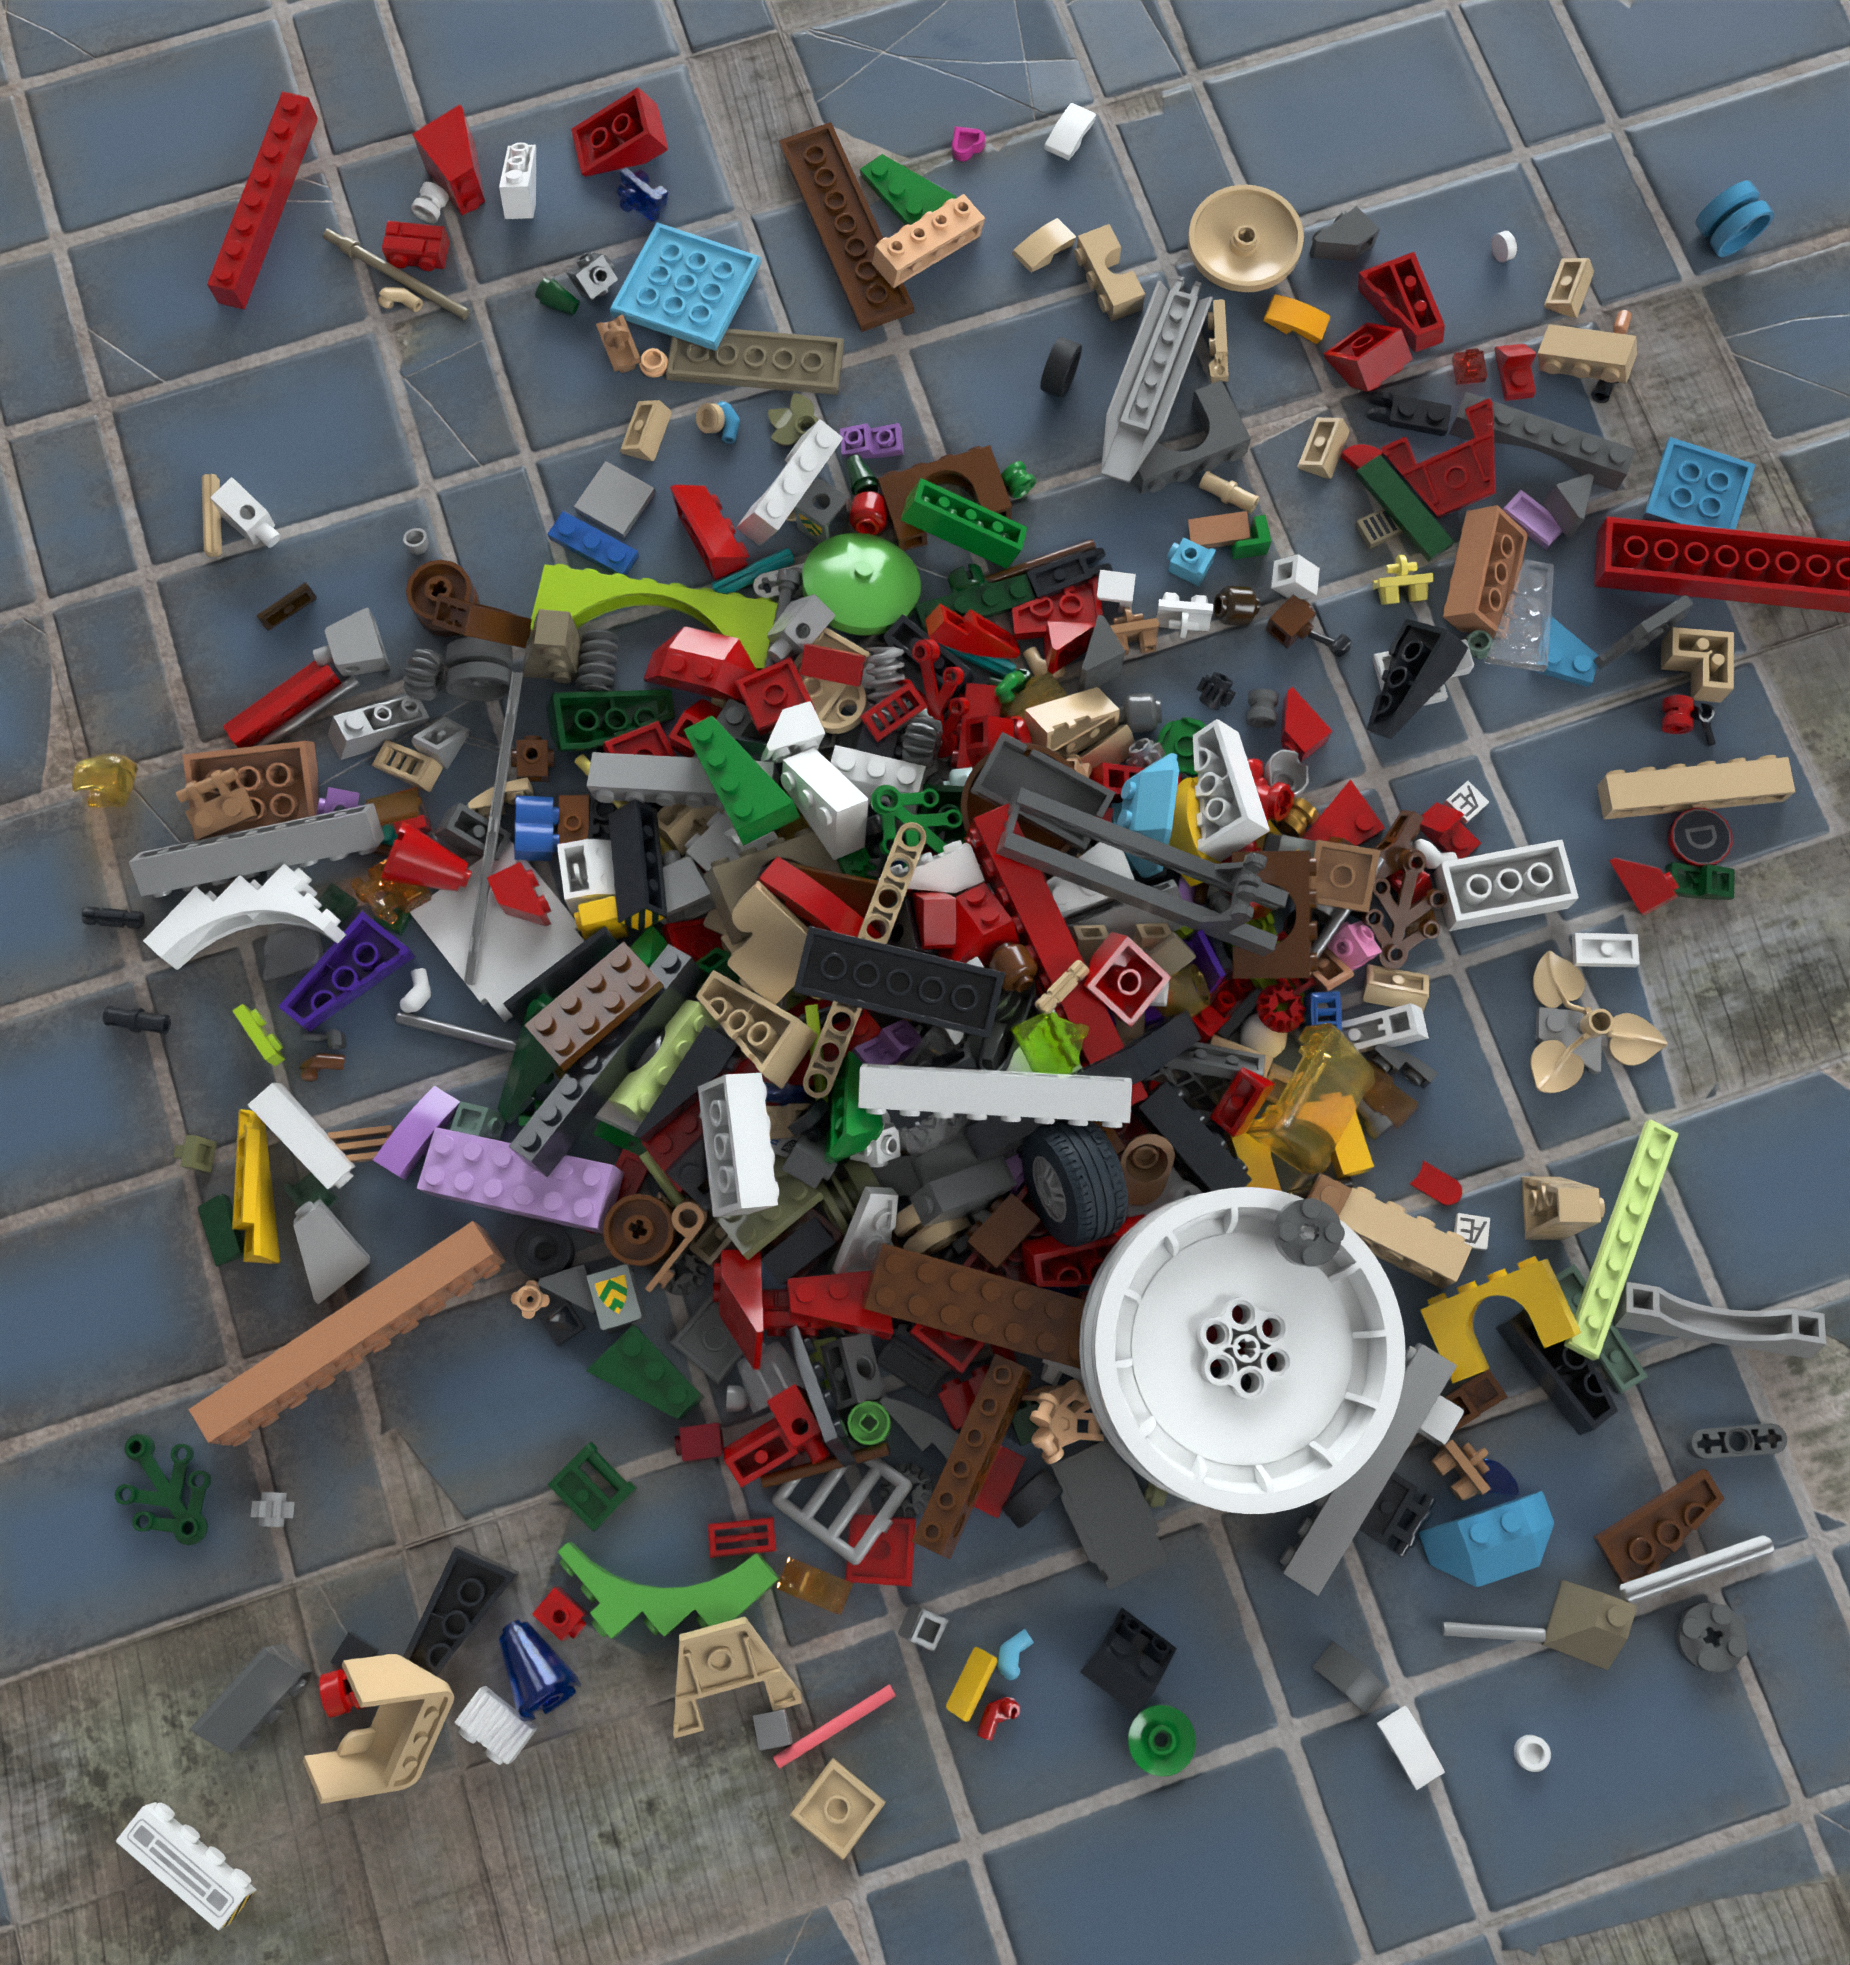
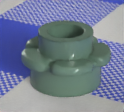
M1475 630L1465 637L1472 657L1483 659L1493 650L1492 638L1486 631Z

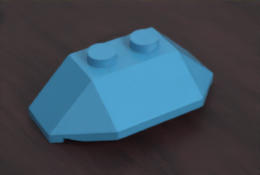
M1538 1491L1419 1531L1418 1536L1429 1565L1467 1584L1480 1587L1539 1567L1554 1526V1520L1543 1492Z

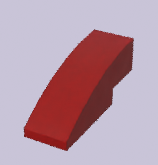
M939 604L925 619L929 638L944 646L983 657L1017 658L1020 655L1018 643L1014 639V635L971 609L962 617L944 605Z

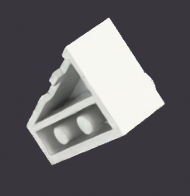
M815 748L783 759L781 783L833 860L864 848L868 798Z

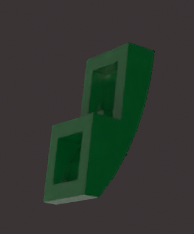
M1675 862L1665 866V874L1670 871L1679 886L1678 889L1674 890L1678 897L1710 900L1734 899L1735 869L1711 864L1697 867Z

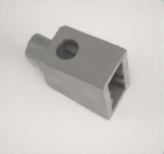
M815 594L790 602L767 633V638L773 643L767 651V655L777 663L784 660L787 656L802 653L804 644H812L836 615Z
M368 607L326 627L325 635L329 645L313 650L314 658L319 667L334 663L341 675L346 677L391 669L376 619Z
M677 850L665 852L662 855V860L665 866L663 867L668 917L661 920V923L665 925L691 920L716 909L717 907L703 876L704 873L692 857L682 859L680 852Z

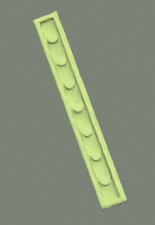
M1651 1119L1646 1121L1643 1126L1574 1316L1581 1333L1567 1339L1564 1343V1346L1593 1361L1599 1359L1678 1137V1133Z

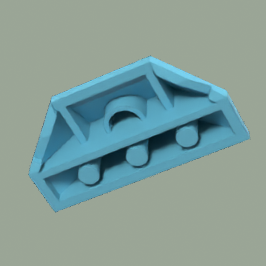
M1170 753L1125 781L1121 790L1123 802L1117 821L1118 826L1169 845L1179 776L1177 754ZM1127 853L1141 877L1148 878L1163 871V866Z

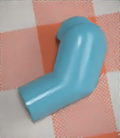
M1025 1629L1004 1642L1000 1647L997 1667L999 1673L1006 1680H1014L1019 1676L1021 1671L1018 1667L1019 1653L1034 1643Z

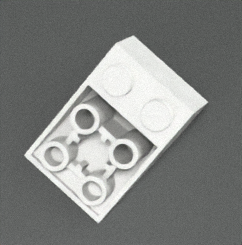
M584 839L557 844L564 899L571 915L579 912L578 904L616 896L611 840Z

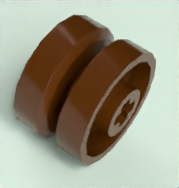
M440 559L423 564L410 576L406 587L407 601L425 630L436 636L451 637L460 635L432 624L438 595L480 604L479 595L470 577L461 566L452 561Z
M634 1194L623 1197L612 1205L605 1217L603 1236L606 1247L613 1257L625 1264L642 1267L661 1264L672 1255L680 1240V1233L673 1227L671 1221L674 1210L669 1204L654 1196ZM641 1226L647 1229L645 1236L639 1235V1228Z

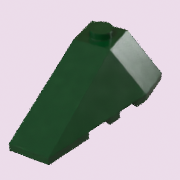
M671 689L552 693L546 707L550 736L560 752L593 750L603 746L605 741L656 721L663 724L675 718Z
M541 992L539 997L528 1006L527 1015L524 1017L498 1104V1111L504 1120L510 1124L535 1099L536 1089L542 1083L549 1085L554 1079L552 1072L559 1066L524 1026L555 1000L544 992Z

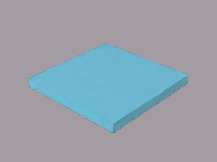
M656 222L610 308L611 316L618 317L623 315L626 321L716 351L761 265V257Z

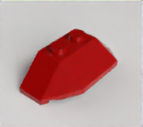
M684 626L652 652L643 680L725 701L731 698L746 705L735 681L757 672L739 638Z

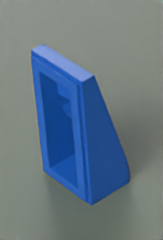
M1340 991L1309 993L1303 997L1304 1007H1306L1305 1017L1311 1059L1342 1057ZM1327 1003L1328 1008L1318 1009L1317 1004ZM1329 1016L1330 1021L1318 1022V1017ZM1331 1029V1034L1318 1035V1030ZM1332 1041L1333 1047L1319 1048V1042Z

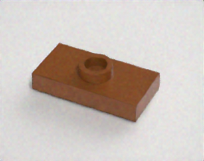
M559 795V844L588 839L591 809L590 795Z

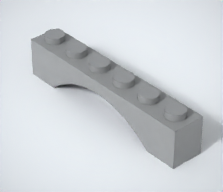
M1625 1283L1614 1314V1327L1809 1359L1826 1345L1825 1314L1792 1308L1767 1311L1715 1308L1683 1300L1660 1287L1638 1283Z

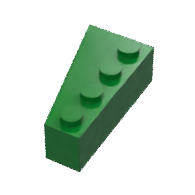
M713 716L684 729L743 846L800 818L794 801Z

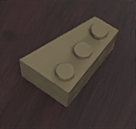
M539 609L525 648L522 668L523 677L553 679L555 682L562 684L576 681L579 677L577 674V669L580 666L578 660L580 655H582L580 647L583 643L570 612Z

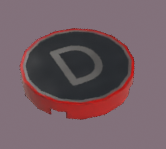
M1692 808L1684 811L1673 821L1668 832V845L1673 855L1679 861L1682 860L1687 865L1697 867L1705 864L1717 865L1729 854L1733 843L1732 831L1727 821L1717 812L1707 808Z

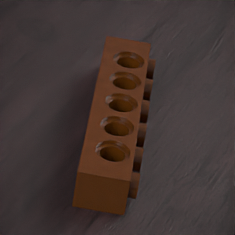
M994 1355L912 1542L951 1559L1031 1379L1032 1373L1025 1366L1000 1355Z

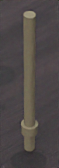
M329 228L325 230L323 238L339 247L340 251L345 255L360 259L463 320L468 318L470 310L360 247L359 242L348 236L343 237Z

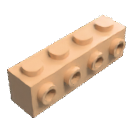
M965 194L956 199H949L936 211L925 213L919 221L912 225L907 224L903 226L898 233L890 238L885 237L881 239L875 246L872 264L887 282L895 288L980 237L985 217Z

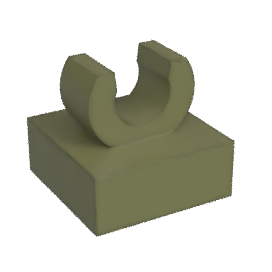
M186 1135L184 1145H175L173 1158L181 1159L180 1167L201 1173H211L217 1142L199 1136Z

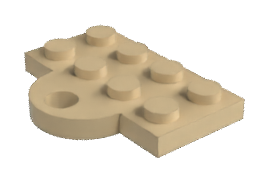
M827 627L812 643L813 645L866 655V658L871 656V653ZM803 652L794 661L799 675ZM865 661V664H864V669H865V668L867 667V665L869 664V663L866 662V661ZM800 675L826 733H845L861 723L862 720L859 716L865 713L868 707L867 696L862 685L856 687ZM847 705L857 707L856 712L852 716H843L841 710Z

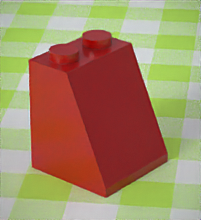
M459 104L412 133L425 169L437 185L447 192L449 200L461 216L484 203L485 197L475 142L464 110Z

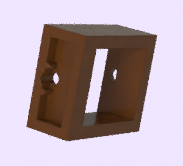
M438 595L432 624L465 636L526 648L527 640L531 634L532 619L500 608Z

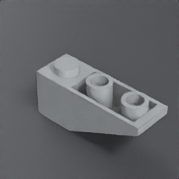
M404 696L333 716L328 737L339 758L342 760L367 753L383 745L385 740L391 741L429 721L430 717L420 700L414 699L411 696Z

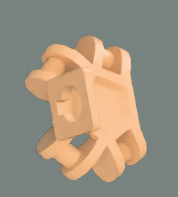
M1070 1380L1065 1385L1040 1386L1023 1394L1021 1400L1037 1401L1040 1404L1038 1410L1032 1411L1029 1418L1034 1424L1039 1426L1031 1441L1036 1448H1042V1458L1047 1464H1053L1060 1460L1064 1455L1062 1447L1078 1440L1104 1441V1434H1101V1428L1094 1414L1084 1413L1091 1407L1085 1389H1083L1082 1383L1078 1380ZM1072 1401H1074L1073 1404H1072V1406L1069 1407L1068 1404H1070ZM1078 1420H1088V1433L1077 1432Z

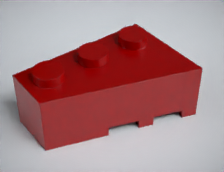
M1415 252L1359 272L1358 291L1391 327L1402 329L1407 344L1415 353L1443 343L1445 324Z
M871 1270L787 1279L786 1296L789 1319L850 1330L849 1332L868 1334L885 1340H890L893 1336L891 1316L861 1308Z

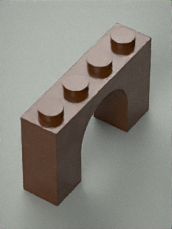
M990 445L972 447L967 452L961 454H948L937 461L927 464L923 462L917 463L909 469L899 472L890 471L882 477H878L879 494L885 499L888 520L896 544L903 551L928 544L927 532L901 521L906 499L920 478L937 486L942 484L959 486L970 494L974 503L1011 519L1012 505Z
M1309 850L1232 852V863L1243 862L1245 855L1251 852L1267 857L1265 868L1257 873V876L1262 879L1263 883L1279 886L1286 892H1289L1296 908V922L1293 930L1287 938L1275 945L1273 952L1261 956L1240 947H1232L1233 979L1312 978V972H1317L1318 970L1317 952L1312 953V940H1317V921H1311V908H1317V889H1311V876H1317V858L1311 857Z

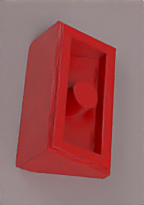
M1242 1067L1210 1118L1232 1137L1243 1134L1275 1087V1084Z

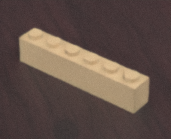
M1776 755L1762 756L1753 761H1746L1745 758H1735L1722 764H1716L1715 761H1705L1691 767H1686L1685 764H1675L1661 770H1655V767H1644L1630 773H1625V770H1614L1608 772L1597 785L1603 820L1684 812L1692 808L1716 809L1784 802L1796 792L1789 758H1776Z

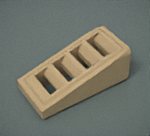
M385 740L372 764L374 768L427 792L432 790L443 769L434 758L389 740ZM394 751L397 752L391 765L388 766L387 764L390 758L392 757ZM405 756H406L407 758L405 759V761H404V763H403L401 769L398 770L399 767H400V765L402 764V762H403ZM416 761H417V762H418L417 765L415 766V768H414L412 774H410L411 770L413 769V767H414V765H415V763H416Z

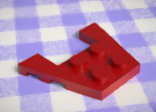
M1487 398L1465 409L1475 438L1417 464L1406 436L1381 447L1386 457L1439 518L1496 494L1494 409L1491 398Z

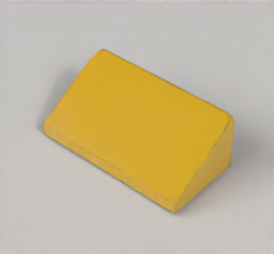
M979 1647L973 1648L946 1704L948 1711L965 1722L970 1721L998 1662L996 1656Z

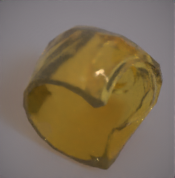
M104 753L78 762L74 768L72 779L73 791L90 790L87 799L88 807H126L134 787L138 770L137 764L125 755Z

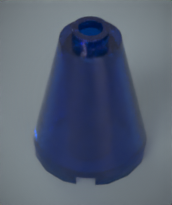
M515 1620L502 1629L503 1634L499 1637V1644L520 1720L524 1722L536 1719L533 1713L539 1710H543L545 1714L553 1711L576 1693L574 1686L581 1687L578 1676L529 1622L521 1623L520 1620Z

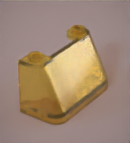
M1331 1023L1304 1028L1298 1039L1306 1045L1302 1046L1298 1051L1303 1057L1276 1105H1269L1265 1110L1269 1113L1265 1120L1262 1122L1253 1120L1246 1132L1250 1137L1304 1175L1322 1173L1328 1168L1331 1163L1330 1156L1365 1092L1375 1082L1374 1068L1344 1033Z

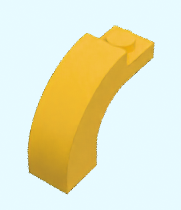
M1198 776L1186 778L1177 786L1169 846L1215 864H1221V862L1198 850V839H1201V828L1197 826L1196 814L1200 813L1199 799L1195 795ZM1181 874L1190 887L1203 883Z

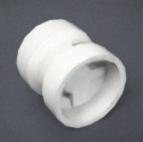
M424 182L420 189V197L414 200L411 210L419 219L434 224L440 217V208L445 207L449 196L437 184Z

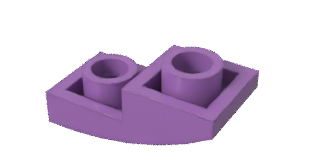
M868 423L840 429V435L843 437L841 441L843 458H849L852 455H860L862 459L904 455L902 428L899 423L870 428Z

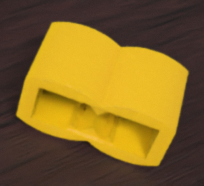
M616 896L578 904L579 912H575L574 917L578 931L582 932L584 940H587L604 926L615 940L629 937L627 926L618 923Z

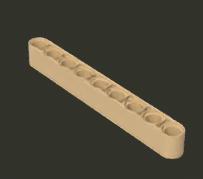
M913 822L905 823L898 830L858 938L887 944L926 842V833L921 825ZM909 830L917 832L920 836V843L914 847L905 845L902 841L904 832ZM898 860L905 862L909 868L908 874L901 878L894 876L890 870L891 864ZM884 891H892L897 896L896 905L892 908H884L879 903V895ZM873 921H879L885 926V935L879 939H874L867 933V926ZM836 1002L832 1003L803 1080L804 1090L811 1097L821 1098L831 1091L860 1016L861 1008ZM839 1012L848 1014L851 1019V1025L845 1031H838L832 1026V1018ZM826 1043H834L839 1048V1056L833 1062L823 1060L820 1055L821 1047ZM817 1073L824 1075L828 1082L827 1088L819 1093L812 1091L808 1084L810 1077Z

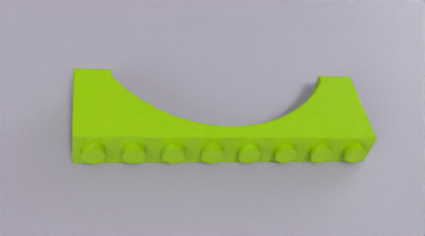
M544 564L531 617V630H533L534 621L539 609L570 612L578 629L590 620L617 609L646 605L665 607L695 618L714 633L739 638L756 670L764 669L770 643L767 633L773 627L778 603L769 598L759 597L752 599L735 592L722 594L716 593L710 588H699L697 590L687 588L680 583L667 585L658 583L650 578L637 580L620 573L607 575L590 568L577 570L571 569L564 564H555L554 566Z

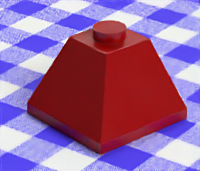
M1111 932L1091 956L1090 971L1086 976L1084 986L1131 1028L1172 977L1128 936Z

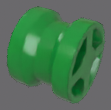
M1022 461L1014 462L1001 473L1004 485L1010 488V494L1014 499L1027 494L1037 481L1032 474L1026 472V465Z

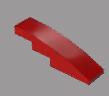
M777 856L759 877L760 883L771 893L785 900V906L790 911L812 923V927L858 937L864 919L832 892ZM870 924L867 926V933L870 937L874 939L882 937Z

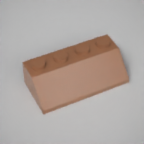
M1496 505L1466 512L1460 543L1456 552L1453 574L1450 579L1447 601L1444 605L1443 618L1459 631L1471 633L1475 630H1483L1492 639L1501 641L1506 640L1528 533Z

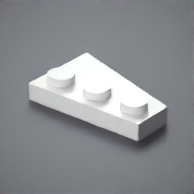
M865 1186L832 1270L835 1274L869 1271L872 1269L878 1243L894 1246L891 1242L892 1230L896 1228L898 1194L893 1188Z

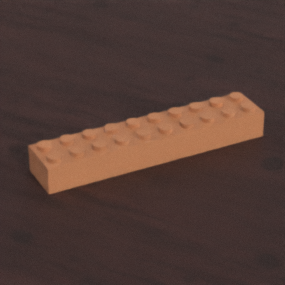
M472 1221L188 1410L208 1443L238 1446L251 1437L250 1432L261 1426V1428H264L278 1420V1413L287 1407L293 1409L307 1400L306 1395L314 1389L322 1390L335 1381L334 1376L344 1369L347 1372L359 1366L363 1362L362 1357L371 1351L377 1353L391 1344L390 1339L398 1333L406 1334L419 1325L417 1320L426 1314L432 1316L446 1307L445 1302L456 1295L458 1298L470 1292L474 1288L472 1284L480 1278L488 1279L501 1270L500 1265L506 1262L487 1230Z

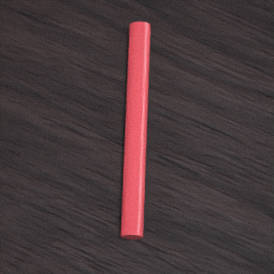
M889 1684L773 1756L778 1768L780 1769L896 1697L891 1685Z

